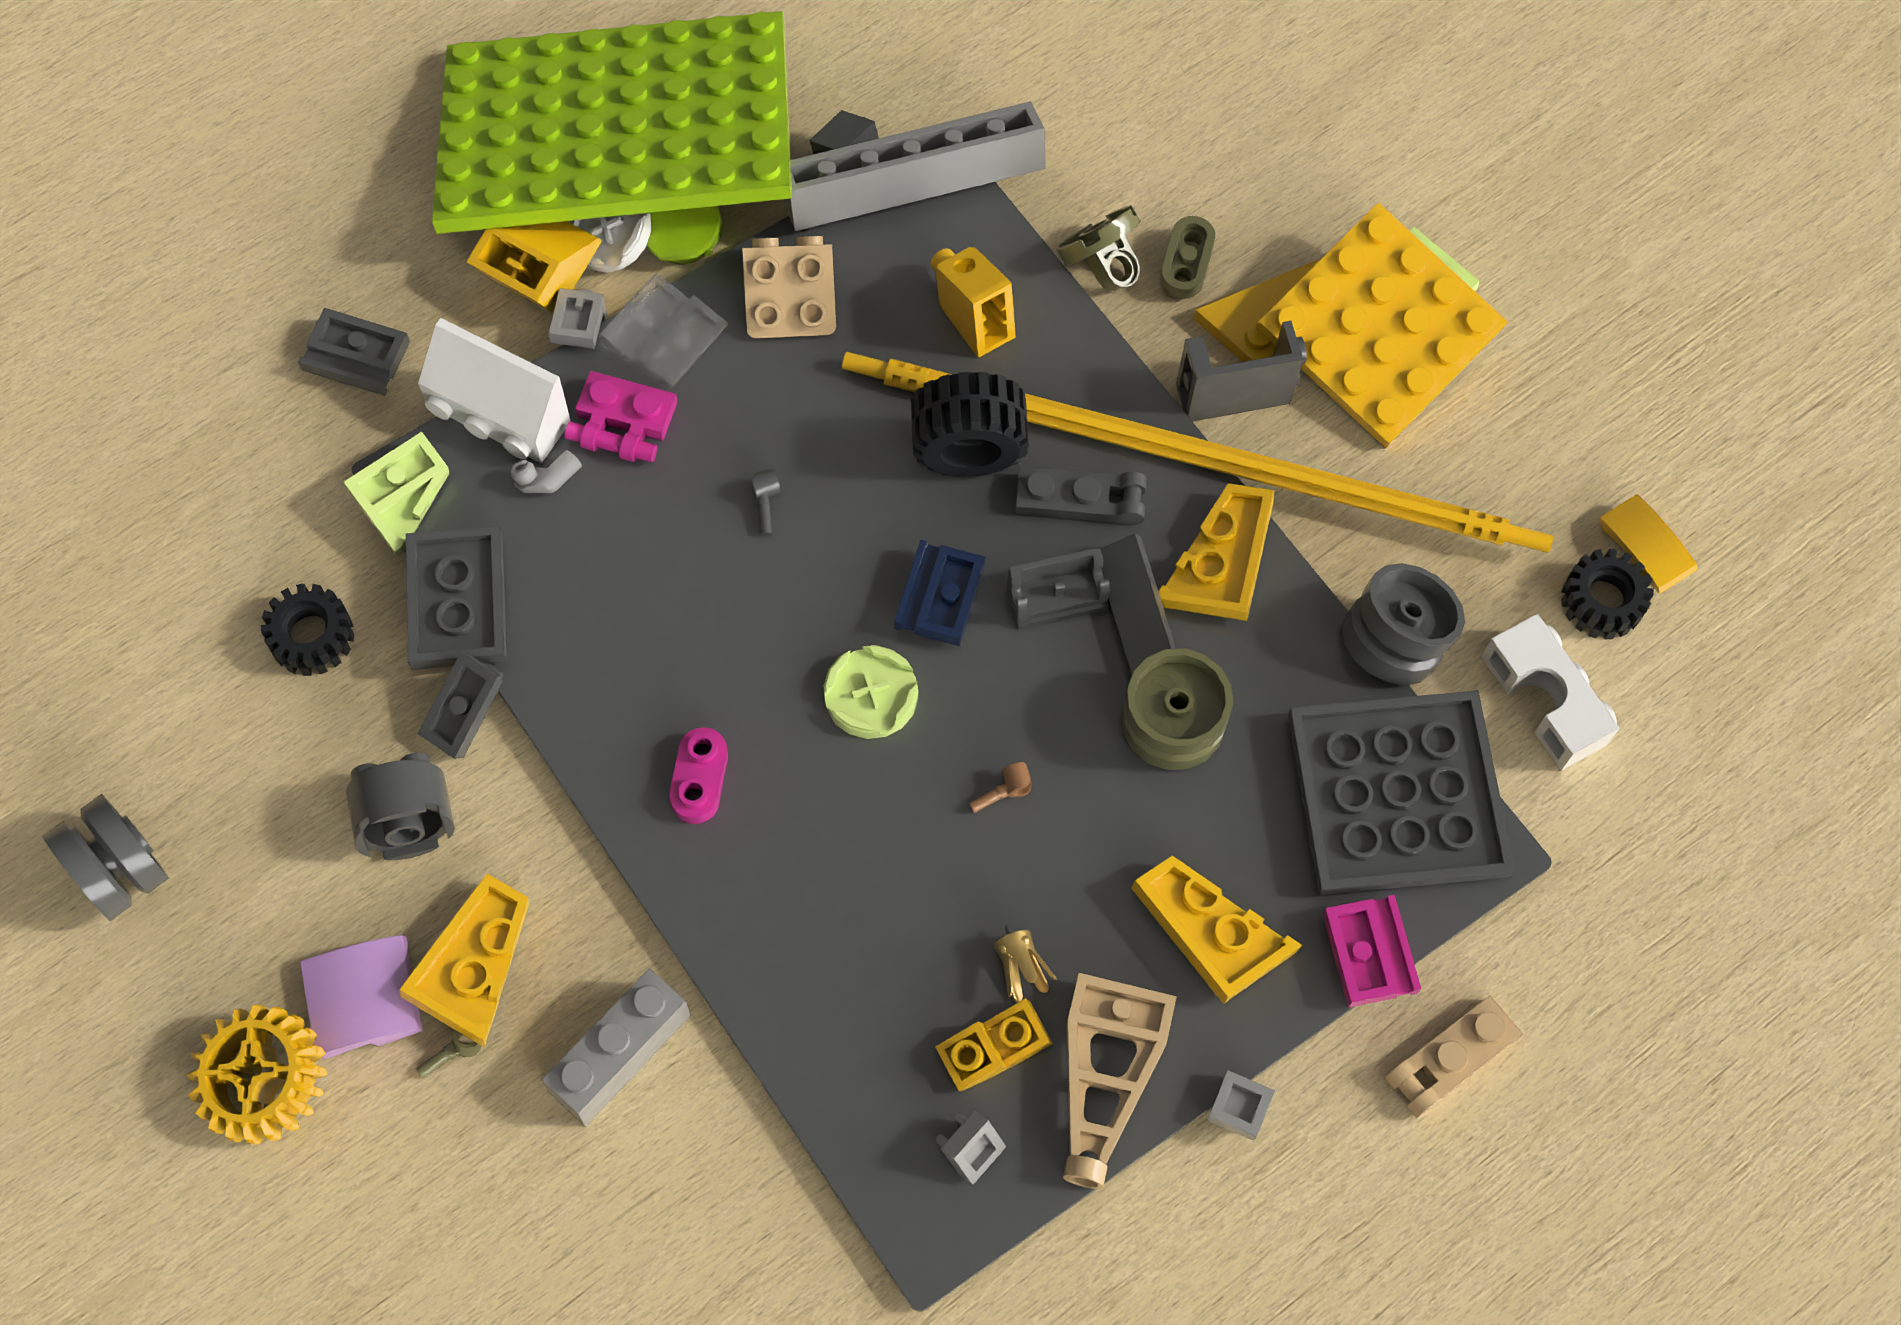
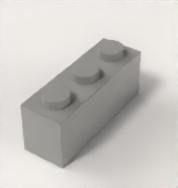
M649 968L542 1079L548 1092L586 1127L689 1019L690 1013L686 1001Z

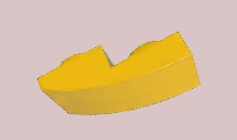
M1638 494L1600 517L1601 529L1626 553L1632 555L1630 559L1632 566L1639 561L1645 566L1640 576L1650 574L1652 579L1650 585L1659 594L1698 570L1697 563L1663 519Z
M1025 998L984 1023L978 1021L935 1046L958 1091L962 1092L1023 1062L1053 1045V1042L1030 1000Z

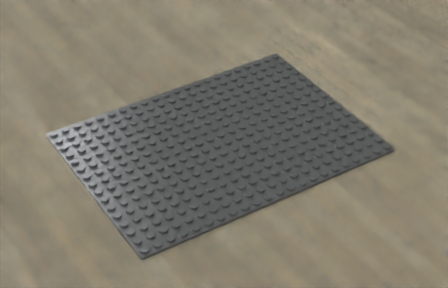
M996 182L799 231L794 230L788 216L603 321L600 325L595 349L561 345L531 362L559 376L570 420L582 425L589 421L577 418L575 408L590 371L675 393L678 403L664 440L647 436L644 442L657 445V454L652 463L641 459H636L635 462L620 459L619 453L600 448L595 452L580 447V443L565 439L564 431L541 464L529 457L526 459L515 457L503 447V444L490 437L484 440L474 436L464 427V424L450 417L448 420L435 417L359 460L352 466V473L355 475L422 432L448 466L449 475L415 533L500 526L503 536L507 662L489 663L503 672L502 679L504 681L498 690L499 694L911 1308L917 1312L929 1309L1097 1190L1074 1185L1063 1179L1067 1157L1069 1156L1066 1025L1079 973L1177 996L1166 1047L1106 1164L1108 1167L1104 1181L1105 1184L1212 1109L1228 1070L1253 1080L1354 1008H1348L1322 914L1325 908L1369 899L1379 900L1389 895H1395L1414 964H1417L1543 875L1552 864L1550 856L1501 798L1515 866V872L1511 877L1319 896L1288 718L1289 710L1291 707L1417 696V694L1409 685L1403 686L1388 683L1369 674L1351 657L1343 642L1341 628L1348 610L1271 517L1247 621L1164 608L1176 649L1187 648L1207 655L1222 667L1232 685L1234 704L1220 746L1206 762L1186 770H1165L1150 765L1132 751L1123 735L1121 714L1132 674L1109 598V608L1106 611L1018 630L1007 592L1009 566L1098 547L1101 549L1136 533L1142 538L1159 591L1162 585L1166 586L1176 570V563L1184 551L1187 552L1200 533V526L1227 484L1245 485L1237 476L1027 422L1028 453L1025 457L1021 458L1018 464L1010 466L1004 471L973 477L943 475V473L930 471L926 466H921L917 462V458L913 455L911 398H914L915 392L884 385L883 379L842 369L843 358L846 352L889 362L890 358L949 374H957L959 372L998 374L1006 377V380H1013L1018 383L1019 388H1022L1029 395L1208 441ZM823 236V245L832 244L836 312V330L834 333L818 336L752 338L749 336L746 324L742 248H752V239L778 238L780 247L797 246L796 237ZM968 247H975L1012 283L1016 338L980 358L975 355L939 304L936 272L931 268L930 263L933 256L942 249L949 248L957 254ZM607 426L605 430L622 436L628 432ZM566 450L574 454L582 464V467L554 493H523L514 486V480L510 475L512 466L518 461L526 460L533 463L534 467L548 468ZM1019 466L1120 475L1124 472H1140L1147 478L1146 492L1141 495V503L1145 506L1144 521L1136 525L1015 515ZM774 469L779 481L781 494L768 497L772 535L761 536L759 507L752 490V478L758 472ZM1109 494V502H1122L1123 495ZM920 540H925L927 544L940 547L944 545L986 557L985 567L960 646L915 635V631L904 628L901 630L894 629V620ZM876 645L892 649L908 661L916 677L918 701L914 715L902 729L887 737L865 739L848 734L834 723L826 710L823 685L828 669L840 655L850 650L851 652L860 650L862 646ZM701 727L711 728L723 736L728 751V761L720 802L712 818L700 824H689L681 821L674 814L669 798L679 744L689 731ZM701 744L695 748L694 752L697 755H706L711 751V747ZM1018 762L1026 763L1032 782L1031 790L1027 795L1019 798L1008 796L976 813L973 812L969 802L995 789L997 786L1005 784L1002 774L1003 768ZM691 789L686 793L685 798L691 801L697 800L702 796V792L698 789ZM1173 855L1222 889V896L1246 912L1251 909L1265 919L1263 921L1264 925L1283 938L1287 935L1302 946L1297 953L1223 1004L1131 887L1136 879ZM1006 925L1010 927L1012 932L1029 930L1036 952L1053 972L1057 980L1051 978L1038 962L1049 985V991L1042 993L1034 983L1027 982L1018 967L1023 994L1022 1000L1025 998L1030 1000L1053 1045L1000 1074L960 1092L935 1046L978 1021L984 1023L1016 1004L1012 995L1008 997L1003 962L994 948V944L1000 938L1007 935ZM1100 1033L1094 1035L1090 1042L1091 1064L1097 1073L1118 1078L1128 1071L1136 1055L1134 1042ZM1088 1087L1084 1104L1085 1120L1103 1126L1109 1125L1119 1103L1118 1093ZM976 1111L989 1120L1006 1145V1148L972 1185L959 1176L941 1151L936 1137L941 1134L945 1138L950 1139L960 1128L953 1118L957 1114L969 1117ZM1089 1151L1079 1155L1098 1160L1096 1155Z

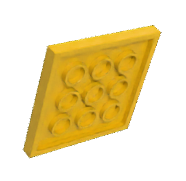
M1378 202L1259 320L1256 328L1276 345L1282 322L1292 321L1296 337L1301 336L1303 338L1307 351V361L1302 364L1301 370L1384 448H1387L1508 324V321Z

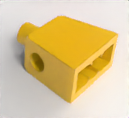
M968 247L957 254L949 248L937 252L933 256L930 265L936 272L939 304L975 355L980 358L1016 338L1012 283L975 247Z

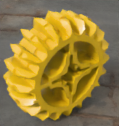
M253 1005L250 1013L241 1008L233 1009L232 1022L224 1018L216 1019L218 1033L215 1036L209 1033L200 1035L203 1043L207 1045L204 1052L197 1051L190 1054L193 1060L200 1063L198 1070L185 1074L190 1081L196 1082L199 1085L188 1094L191 1101L201 1103L195 1114L202 1120H210L208 1128L213 1133L220 1135L225 1133L227 1140L237 1143L245 1138L247 1143L253 1145L262 1144L264 1136L266 1139L276 1141L282 1138V1127L290 1131L299 1129L296 1115L298 1113L306 1116L314 1114L311 1105L307 1103L310 1096L320 1097L324 1095L321 1088L314 1086L315 1079L322 1078L328 1074L326 1068L315 1065L326 1054L322 1047L313 1045L318 1037L316 1032L310 1028H304L305 1022L303 1018L295 1014L288 1016L287 1010L277 1006L272 1007L269 1011L263 1005ZM272 1035H275L282 1042L288 1056L289 1065H284L277 1061L276 1048L272 1047ZM240 1050V1052H239L238 1056L236 1057V1059L233 1060V1058L235 1057V1055L237 1054V1052ZM265 1068L272 1072H262V1070ZM245 1076H253L251 1080L243 1078ZM227 1084L235 1085L237 1088L238 1101L242 1102V1114L236 1110L230 1101ZM283 1087L281 1093H280V1094L278 1095V1097L274 1100V1097H275V1094L277 1093V1091H278L280 1088Z

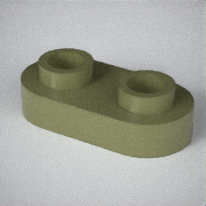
M1198 216L1184 217L1177 221L1172 229L1160 275L1162 288L1172 297L1179 299L1191 298L1198 294L1203 287L1215 241V230L1204 218ZM1192 241L1197 243L1198 246L1187 245L1186 242ZM1183 277L1186 278L1188 282H1181L1176 280L1175 278Z

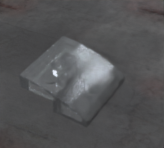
M656 272L600 333L598 340L624 361L671 389L727 327L728 323L695 295L688 299Z

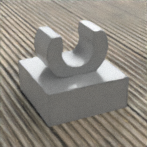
M1228 1070L1207 1121L1254 1141L1275 1090Z
M976 1111L969 1117L957 1114L953 1118L960 1128L950 1139L945 1138L941 1134L936 1137L941 1151L956 1172L972 1185L1006 1148V1145L989 1120Z

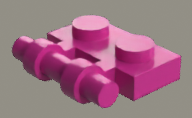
M590 371L575 408L577 418L585 419L589 422L582 425L570 421L565 430V439L578 442L581 448L595 452L600 448L619 453L620 459L635 462L636 459H641L652 463L657 454V445L644 442L645 437L664 440L678 403L675 393ZM607 426L628 432L622 436L605 430Z

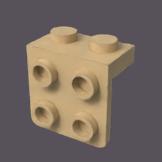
M823 236L796 237L797 246L780 247L778 238L752 239V248H742L746 324L749 336L752 338L818 336L834 333L836 330L833 251L832 244L823 245Z

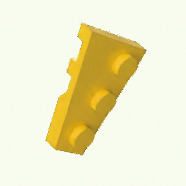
M1227 484L1200 526V533L1187 552L1184 551L1176 563V570L1166 586L1162 585L1158 591L1163 608L1244 621L1248 620L1272 511L1274 490Z

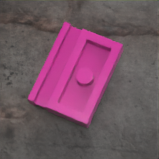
M1389 895L1379 900L1369 899L1325 908L1322 914L1348 1008L1395 999L1401 995H1415L1419 993L1421 985L1395 895Z

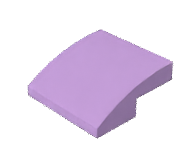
M398 935L367 941L300 961L310 1028L318 1035L313 1045L323 1048L326 1054L322 1058L328 1059L366 1044L382 1046L423 1031L419 1008L401 998L399 991L413 972L406 936Z

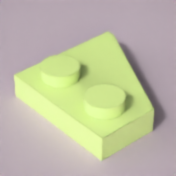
M420 432L345 480L344 485L397 557L406 548V533H415L447 479L449 469L425 435Z

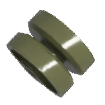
M1187 648L1164 649L1146 657L1133 671L1121 714L1123 735L1132 751L1146 763L1165 770H1186L1206 762L1220 746L1234 704L1232 685L1222 667L1207 655Z

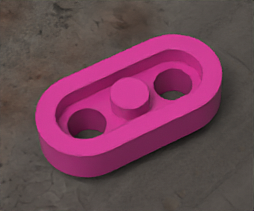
M706 727L693 729L682 738L679 744L669 798L674 814L681 821L689 824L706 822L714 816L719 806L728 761V751L723 736L714 729ZM701 744L711 747V751L706 755H697L694 752L695 748ZM691 789H698L702 792V796L697 800L691 801L685 798L686 793Z

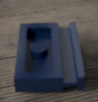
M920 540L894 620V629L901 630L904 628L915 631V635L960 646L985 567L986 557L944 545L940 547L927 544V541Z

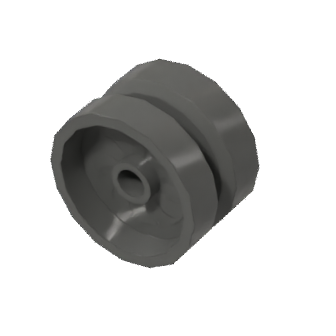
M1404 563L1386 565L1374 573L1365 586L1361 597L1354 602L1346 614L1341 627L1343 642L1351 657L1369 674L1388 683L1403 686L1416 684L1432 674L1441 662L1444 653L1459 638L1465 624L1463 606L1453 589L1437 575L1421 567Z
M101 793L80 809L81 819L94 835V838L90 841L74 824L62 821L42 837L80 889L109 921H112L132 906V897L119 880L121 875L125 874L139 891L148 894L168 880L169 877L151 854L154 851L131 820L126 815L122 817Z

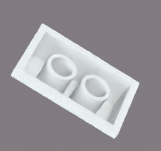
M442 318L438 320L418 382L426 408L440 419L448 420L450 417L464 424V427L471 434L480 439L486 440L490 437L500 442L509 453L517 458L526 459L529 457L542 464L565 431L567 424L571 421L559 376Z

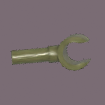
M453 1029L452 1042L416 1069L421 1077L424 1078L458 1055L462 1057L475 1056L482 1046L474 1041L469 1044L462 1043L459 1038L463 1034Z

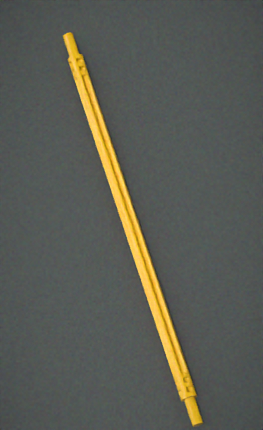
M851 352L845 353L842 363V369L883 379L884 385L911 392L924 387L923 384L930 380H937L939 377L949 374L890 358L889 362ZM1025 393L1027 422L1501 546L1504 542L1546 553H1549L1552 547L1554 535L1509 524L1510 519Z

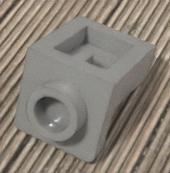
M560 288L549 329L550 343L595 349L600 325L608 317L604 294L582 288L576 290Z

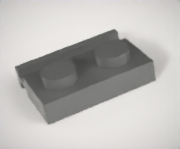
M324 308L306 344L308 349L304 357H300L298 363L302 371L385 396L388 391L386 388L390 378H394L408 348L410 339L406 332Z

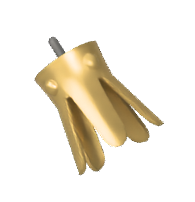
M1006 925L1007 935L996 941L994 948L1003 962L1008 997L1012 995L1016 1003L1022 1000L1023 994L1018 967L1027 982L1034 983L1040 992L1047 993L1049 985L1038 962L1054 980H1057V978L1036 952L1030 931L1020 930L1012 932L1010 927Z

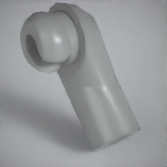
M566 450L548 468L534 467L533 463L526 460L518 461L512 466L510 475L514 480V486L523 493H554L582 467V464L574 454Z

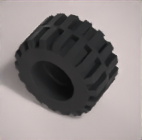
M959 372L957 374L941 376L937 380L928 381L923 384L924 387L917 389L914 393V398H911L913 455L921 466H926L930 471L961 477L990 475L1018 464L1021 458L1025 457L1028 453L1029 439L1025 392L1013 380H1006L1004 376L992 375L987 372Z

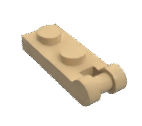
M1489 995L1414 1055L1398 1065L1384 1079L1393 1090L1397 1088L1401 1090L1411 1102L1407 1107L1418 1118L1518 1040L1523 1033ZM1420 1070L1434 1084L1427 1090L1414 1076Z

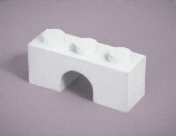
M1539 614L1530 617L1490 640L1481 657L1507 694L1520 687L1531 685L1544 689L1553 698L1556 710L1545 715L1534 733L1561 771L1609 744L1620 729L1617 725L1614 711L1605 701H1600L1590 687L1589 679L1584 669L1578 663L1572 662L1562 648V642L1557 631L1552 626L1546 625Z

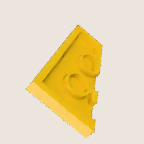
M1315 260L1195 309L1193 319L1242 362L1273 357L1276 345L1258 330L1256 325L1319 261Z
M1173 855L1136 879L1131 887L1223 1004L1297 953L1302 946L1287 935L1283 938L1264 925L1263 921L1265 919L1251 909L1246 912L1222 896V889Z
M487 873L399 989L401 998L485 1048L529 907L528 897Z

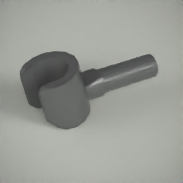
M774 469L758 472L752 478V490L759 507L761 536L772 535L768 497L781 494L779 481Z

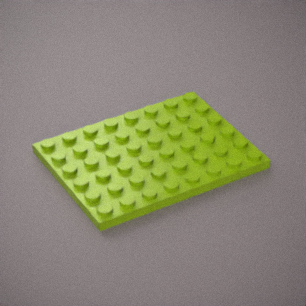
M762 11L746 15L715 16L707 19L687 21L674 20L668 23L648 25L634 24L627 27L588 29L559 34L547 33L540 36L520 38L506 37L500 40L461 42L459 44L447 45L432 223L436 234L792 198L786 42L783 11Z

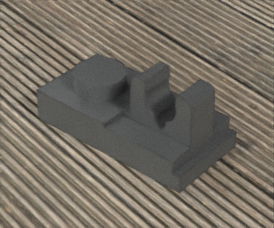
M460 652L417 734L452 758H464L485 718V714L504 681L502 679L503 672L489 663L480 662L467 652Z

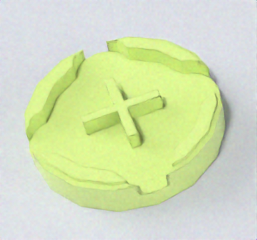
M876 645L862 646L860 650L853 652L850 650L840 655L828 669L823 685L826 710L834 723L848 734L865 739L887 737L902 729L914 715L918 701V685L913 669L908 661L894 650Z

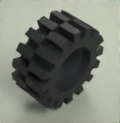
M1601 549L1593 551L1590 557L1587 554L1584 555L1575 564L1563 585L1561 593L1565 594L1561 599L1562 607L1569 606L1565 614L1567 619L1570 621L1577 617L1579 621L1575 628L1582 632L1585 626L1592 628L1589 634L1590 637L1597 638L1601 631H1604L1605 640L1613 639L1617 632L1620 637L1627 635L1631 628L1634 629L1651 605L1649 601L1654 596V588H1648L1652 582L1650 574L1640 576L1645 566L1640 561L1634 566L1629 564L1628 562L1632 555L1626 552L1621 559L1616 558V549H1609L1604 557ZM1596 581H1605L1613 584L1623 594V604L1616 608L1600 604L1590 592L1591 584Z
M305 584L296 585L298 593L293 595L289 588L281 591L284 600L279 602L273 597L269 602L273 611L264 610L262 615L266 625H261V633L275 660L281 667L285 665L286 669L294 674L299 668L303 676H311L312 668L316 667L319 674L328 672L325 664L331 661L334 667H337L342 663L338 654L341 652L347 656L351 650L347 641L354 642V632L351 628L354 626L341 599H338L330 589L324 592L321 585L317 584L312 585L311 591H308ZM308 616H318L325 621V631L315 641L300 644L291 639V629L299 620Z

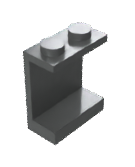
M1292 321L1282 322L1273 357L1213 368L1203 336L1185 339L1176 387L1183 411L1192 422L1290 404L1295 386H1298L1300 383L1299 372L1301 366L1307 361L1305 342L1301 336L1296 337Z

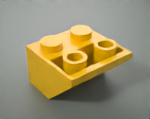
M568 221L485 229L469 256L467 263L491 281L553 314L559 289L573 290L602 241Z

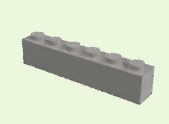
M1030 101L790 160L792 198L784 199V204L794 230L799 231L1046 169L1045 128Z

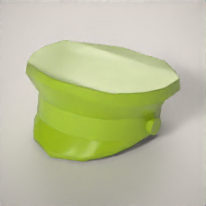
M718 206L650 213L651 233L646 247L661 261H669L670 263L681 265L694 263L703 257H709L722 235L723 222Z

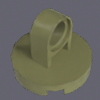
M1132 205L1122 207L1105 215L1107 219L1095 225L1089 224L1063 241L1056 250L1065 266L1086 259L1097 281L1103 288L1109 291H1117L1133 285L1139 277L1140 265L1125 235L1136 228L1141 221ZM1113 258L1120 260L1124 266L1125 275L1122 281L1116 280L1111 274L1110 263Z

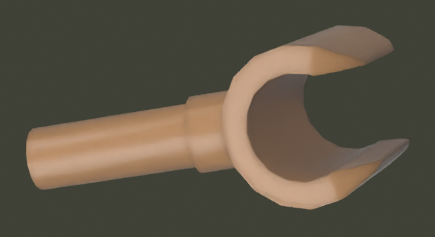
M1018 762L1003 768L1002 774L1005 784L999 785L995 789L969 802L973 812L976 813L1008 796L1019 798L1027 795L1031 790L1032 782L1026 763Z

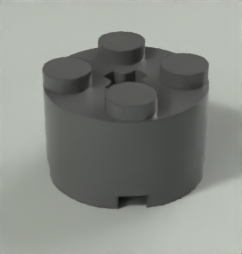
M410 753L399 761L379 765L366 763L358 765L351 771L352 780L347 786L346 795L355 847L361 854L370 857L369 850L383 852L384 860L409 859L427 854L438 848V838L445 833L448 839L453 835L455 827L445 776L438 766L430 763L427 754Z

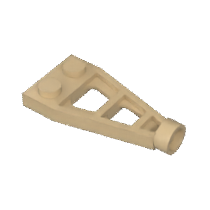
M1083 973L1078 974L1066 1025L1069 1156L1067 1157L1063 1179L1067 1182L1086 1188H1103L1108 1167L1106 1164L1166 1047L1177 996ZM1100 1033L1134 1042L1136 1055L1124 1075L1117 1078L1097 1073L1091 1064L1090 1046L1094 1035ZM1088 1087L1118 1093L1119 1103L1109 1125L1103 1126L1085 1120L1084 1104ZM1089 1151L1094 1153L1098 1160L1079 1155Z

